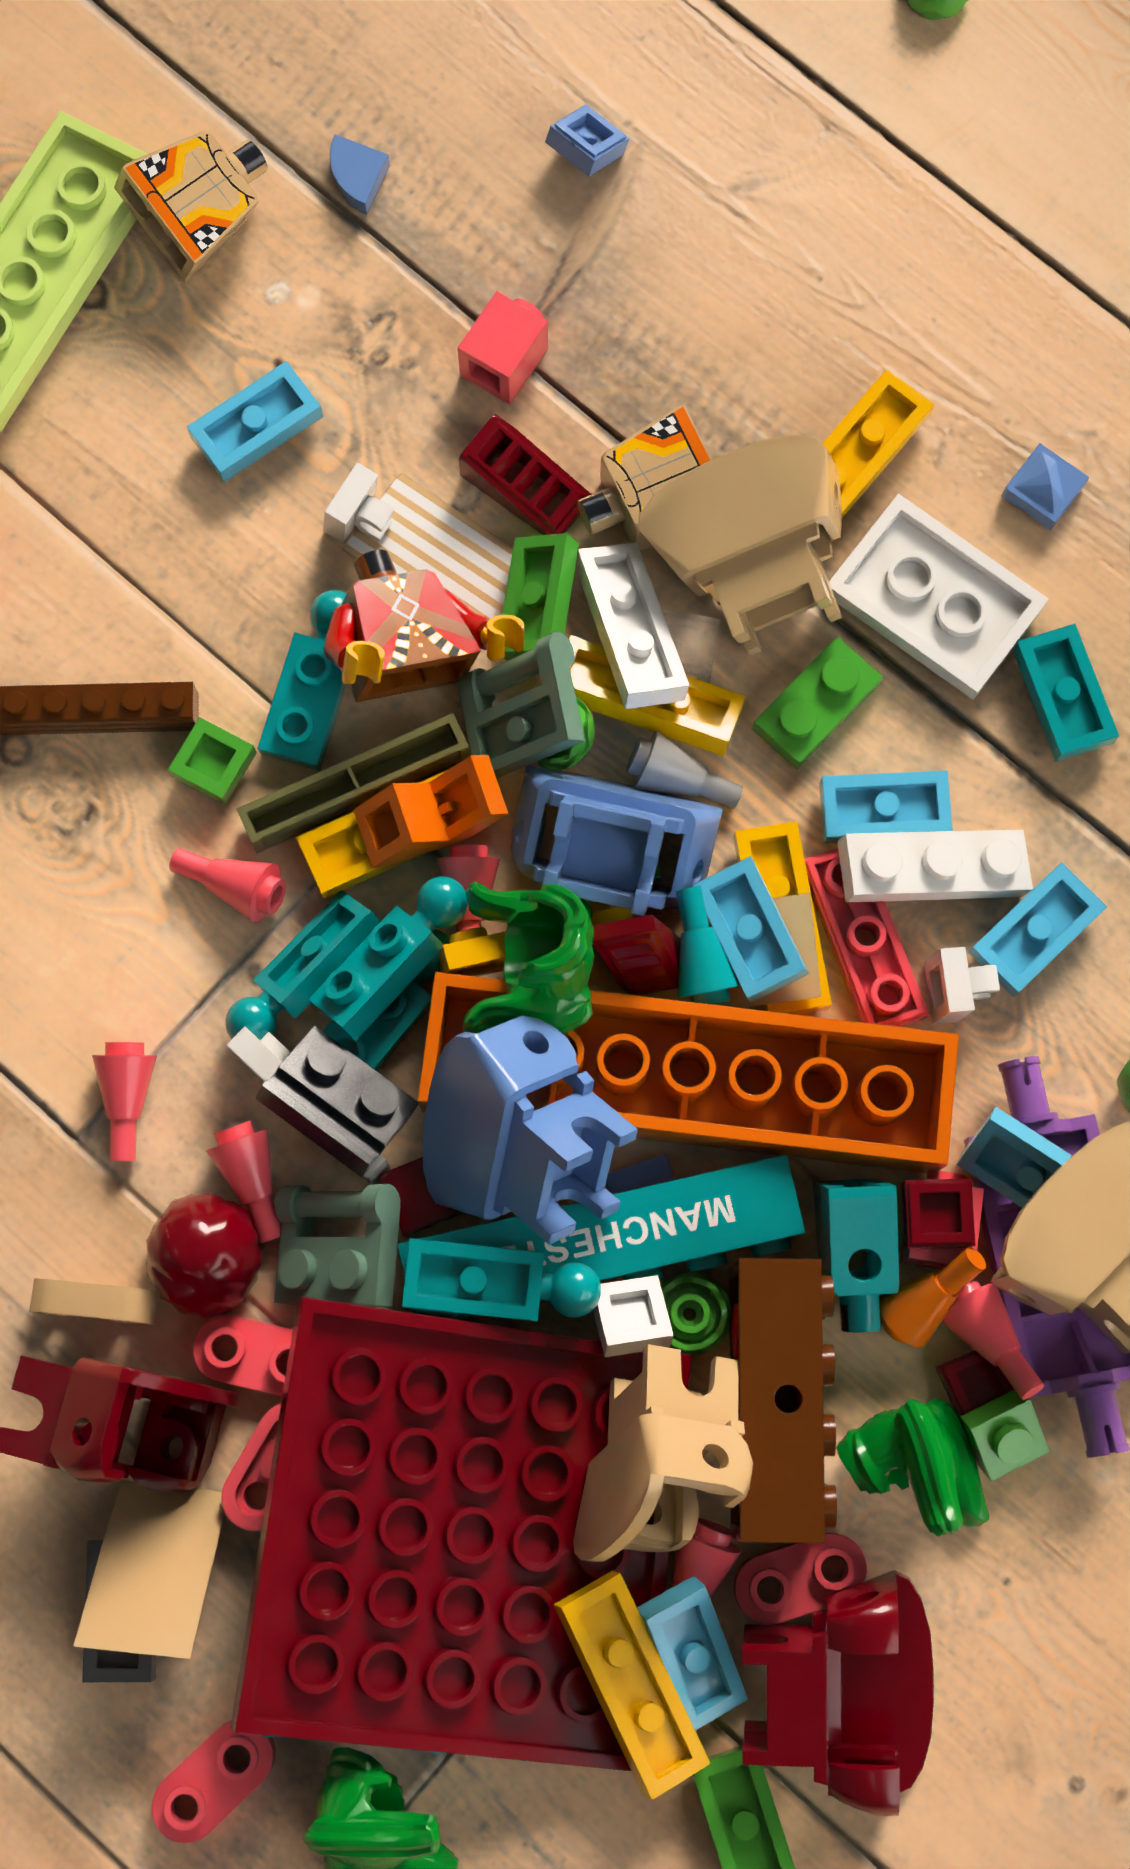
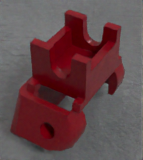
M21 1355L11 1389L37 1398L43 1407V1418L40 1424L31 1431L0 1427V1453L37 1462L47 1467L61 1469L79 1481L113 1483L121 1481L123 1478H128L130 1474L134 1482L149 1490L185 1492L193 1490L202 1481L213 1458L226 1405L237 1407L240 1393L87 1357L79 1359L74 1367ZM141 1398L150 1399L151 1402L134 1465L118 1462L134 1400H140ZM179 1436L183 1442V1450L181 1455L174 1460L170 1456L169 1445L175 1437Z
M893 1570L826 1596V1609L813 1612V1626L745 1624L744 1644H742V1665H767V1721L745 1720L742 1765L814 1767V1782L827 1785L828 1796H832L846 1805L870 1814L886 1817L898 1816L900 1792L912 1787L924 1767L931 1740L934 1707V1666L931 1632L922 1598L910 1578Z

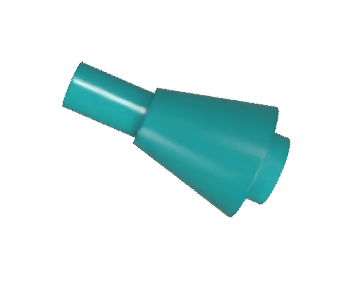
M701 886L677 890L676 896L684 930L680 937L677 998L690 996L691 1002L712 1005L731 1001L728 988L740 986V983L713 927H709Z

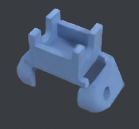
M528 765L525 769L512 829V859L518 871L533 877L534 881L542 882V886L544 884H556L569 889L579 898L631 909L632 914L644 916L647 907L678 909L676 891L691 888L694 884L706 879L708 876L723 809L667 793L635 789L633 785L563 770H552ZM547 803L550 806L559 807L553 832L555 841L550 860L538 857L547 815L545 808ZM664 832L684 834L672 888L654 884L652 888Z
M522 1015L477 1034L471 1032L461 1033L445 1045L435 1066L425 1112L422 1154L427 1189L436 1204L486 1220L495 1219L512 1211L550 1245L573 1234L576 1227V1222L557 1204L559 1200L571 1199L577 1201L600 1219L618 1211L620 1200L605 1188L614 1146L619 1148L636 1140L638 1129L592 1092L594 1080L587 1071L577 1074L579 1064L576 1061V1051L564 1034L540 1019ZM560 1079H563L573 1088L572 1095L535 1111L534 1106L526 1098V1094Z

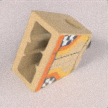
M201 131L127 163L121 168L114 189L182 280L186 282L250 218L259 200L249 183L264 174L268 168L262 152L252 141L245 140L225 153L210 132Z
M684 404L674 408L618 443L601 456L600 479L604 490L577 501L583 523L591 535L621 523L630 543L637 542L639 550L653 548L651 543L638 530L639 513L652 496L675 478L712 460Z

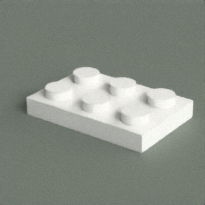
M899 493L829 581L837 604L972 700L979 694L1049 600L1046 596Z

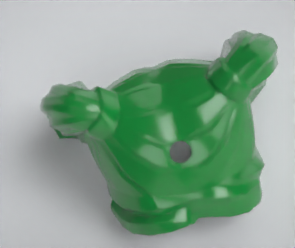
M478 882L471 883L466 891L469 911L473 915L488 921L507 923L503 971L507 994L486 998L473 1006L464 1017L462 1027L464 1032L477 1034L522 1015L540 1019L558 1029L562 1034L568 1033L587 1023L593 1015L591 993L587 985L594 962L592 947L594 928L591 922L593 912L590 904L584 899L579 898L569 889L556 884H544L540 890L496 892Z
M934 1398L929 1402L921 1403L920 1401L910 1399L901 1405L899 1409L880 1412L874 1415L873 1418H869L858 1429L849 1430L836 1447L839 1458L860 1491H867L869 1494H883L891 1491V1484H896L903 1490L909 1487L910 1481L923 1522L930 1533H934L936 1536L953 1534L962 1526H981L989 1520L990 1515L971 1445L957 1413L943 1400Z
M339 1747L332 1750L330 1756L331 1763L326 1767V1776L317 1797L316 1818L307 1829L303 1838L310 1851L324 1856L323 1866L325 1869H458L459 1859L445 1845L440 1844V1829L436 1816L433 1814L401 1812L405 1808V1799L402 1797V1786L398 1784L397 1776L385 1772L382 1764L369 1754L349 1747Z

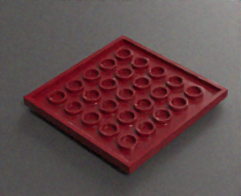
M298 1297L230 1728L238 1733L631 1771L553 1605L611 1571L621 1573L636 1607L664 1593L669 1551L639 1552L622 1549L604 1562H591L580 1560L574 1552L573 1545L589 1462L608 1445L610 1382L614 1378L634 1381L642 1373L643 1352L604 1357L601 1341ZM681 1354L682 1381L688 1390L692 1355ZM654 1512L647 1521L649 1525L654 1523Z

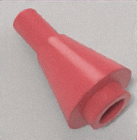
M451 845L450 857L437 858L441 876L455 879L464 887L465 891L473 882H478L492 890L500 858L488 857V846ZM468 905L464 917L456 923V933L481 927V921L485 919L473 915L469 911Z
M181 848L175 850L170 860L169 869L171 872L203 883L205 888L253 923H259L267 914H275L285 896L286 883L281 879V870L276 863L219 858L211 860Z
M105 1042V1055H92L106 1116L110 1119V1161H136L137 1119L141 1116L157 1055H144V1042Z
M250 1120L214 1133L218 1146L208 1149L206 1152L242 1205L246 1204L253 1226L258 1233L259 1243L261 1244L280 1237L281 1223L276 1216L275 1206L271 1198L273 1184L268 1128L255 1132Z
M978 1281L965 1285L959 1290L958 1297L943 1318L942 1323L993 1366H998L1022 1400L1034 1396L1044 1387V1383L1020 1352L1021 1345L998 1287L994 1283L981 1287Z
M698 1518L696 1531L691 1541L681 1549L676 1550L673 1587L695 1576L706 1586L711 1598L742 1552L737 1545L731 1542L733 1537L732 1531L718 1523Z

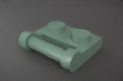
M553 632L540 638L536 642L534 649L487 671L477 668L462 675L459 679L458 690L471 755H488L496 779L585 741L570 667L574 664L575 653L570 640L561 632ZM540 674L541 685L492 706L497 693Z
M371 1184L365 1187L363 1191L312 1192L304 1185H289L279 1189L274 1206L276 1216L282 1223L274 1303L297 1305L298 1297H308L368 1307H393L401 1207L400 1196L396 1188L391 1184ZM314 1218H363L366 1221L365 1237H313Z

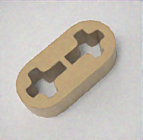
M34 1278L29 1312L62 1317L154 1325L158 1291Z

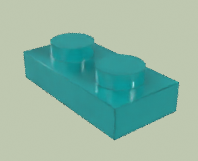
M1074 623L1017 641L1012 650L1055 762L1114 744L1119 738V733L1076 624Z

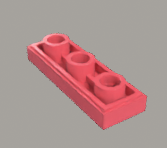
M838 848L804 859L811 896L859 1021L904 1027L926 1019L929 1016L928 1010L885 901H845ZM864 929L871 932L874 936L875 944L871 946L860 944L855 938V931Z

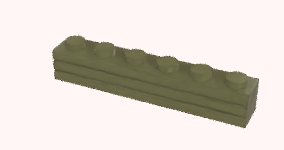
M451 713L237 808V812L256 853H259L353 811V809L392 783H417L455 766L470 756L469 745L454 714Z

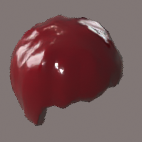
M212 1193L202 1195L190 1194L175 1199L169 1204L164 1214L153 1225L150 1235L146 1239L147 1273L157 1289L161 1300L172 1304L180 1314H193L202 1319L228 1313L245 1300L249 1291L258 1280V1271L261 1267V1253L257 1242L258 1233L253 1226L248 1210L242 1208L241 1205L234 1201L224 1200L222 1197Z

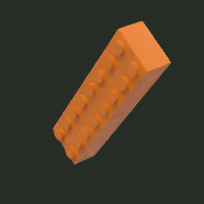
M435 972L418 1094V1103L423 1113L426 1112L435 1066L445 1045L456 1035L464 1033L462 1028L464 1017L473 1006L486 998L507 994L505 980ZM590 990L593 1012L591 1018L582 1026L564 1034L576 1051V1061L579 1064L577 1074L584 1071L588 1072L594 1080L592 1092L638 1129L636 1138L922 1173L940 1171L948 1165L959 1034ZM560 1079L526 1094V1098L534 1106L535 1111L572 1095L573 1088L563 1079Z

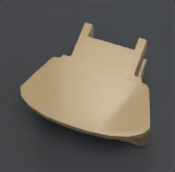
M788 435L764 439L728 452L675 478L652 496L639 513L638 530L698 598L710 593L717 604L721 605L732 637L739 644H744L750 656L762 651L755 631L810 608L819 606L821 610L824 609L830 622L842 618L822 565L823 561L833 557L830 541L841 537L842 505L840 482L836 464L826 447L815 437ZM811 541H813L815 548L810 544Z
M1130 1121L1121 1123L1091 1139L1042 1184L1020 1210L1006 1235L1000 1259L1002 1266L991 1280L1006 1294L1049 1315L1062 1312L1071 1314L1079 1307L1124 1354L1130 1353Z
M647 1344L643 1348L642 1373L634 1381L614 1378L610 1382L608 1445L589 1462L573 1539L574 1552L580 1560L604 1562L622 1549L639 1552H668L681 1549L691 1541L696 1531L699 1506L695 1489L725 1495L724 1507L733 1508L746 1498L750 1489L753 1460L748 1444L742 1438L745 1435L744 1422L738 1421L739 1360L716 1356L711 1361L708 1393L703 1396V1393L688 1391L683 1384L681 1350ZM716 1458L719 1461V1469L709 1465ZM654 1512V1523L649 1525L647 1521Z

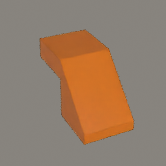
M470 755L431 782L392 783L353 809L372 868L385 867L467 840L509 814L488 755Z

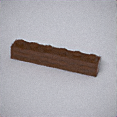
M193 681L0 686V735L191 731L199 718V693Z

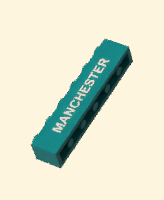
M780 1155L614 1193L613 1195L620 1200L619 1209L603 1219L597 1217L579 1202L562 1205L560 1207L576 1222L575 1231L573 1234L550 1245L517 1216L418 1239L545 1252L543 1273L553 1274L559 1267L565 1264L581 1263L590 1267L597 1274L599 1280L623 1275L624 1280L656 1275H658V1279H662L664 1277L661 1266L686 1260L689 1272L728 1263L725 1251L751 1246L753 1257L791 1249L789 1237L803 1234L805 1229L787 1155ZM409 1241L397 1244L404 1276L406 1273ZM412 1308V1312L415 1314L471 1322L469 1314Z

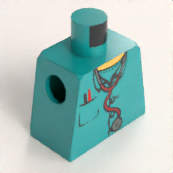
M878 1178L813 1181L818 1259H822V1275L833 1277L834 1296L840 1297L841 1331L854 1333L881 1330L879 1294L899 1292L896 1185ZM865 1249L867 1256L863 1267L856 1271H849L848 1263L852 1254L858 1250Z

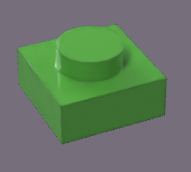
M199 717L168 771L171 777L226 805L257 752L254 745Z
M1015 1389L960 1416L979 1466L991 1482L1050 1452L1030 1398L1022 1400Z

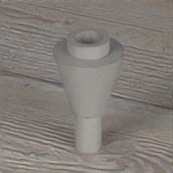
M655 731L650 741L639 738L626 769L627 773L635 775L633 788L691 797L700 795L731 809H735L743 791V786L707 772V768L659 731Z

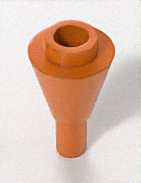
M968 1247L942 1270L937 1269L900 1285L898 1293L881 1294L879 1297L880 1320L886 1333L899 1343L908 1344L916 1348L924 1347L959 1295V1290L986 1269V1262L983 1256L974 1248Z

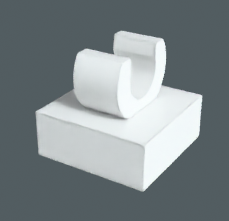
M356 463L325 510L323 531L344 544L356 526L364 534L380 542L392 523L390 518L394 513V509L374 497L378 474L362 464Z
M965 947L939 949L924 962L933 1024L959 1022L975 1010V1000L989 999L991 997L990 993L1000 991L996 965L968 968Z
M658 1275L601 1284V1297L593 1311L604 1357L643 1352V1348L647 1344L670 1347L673 1332Z

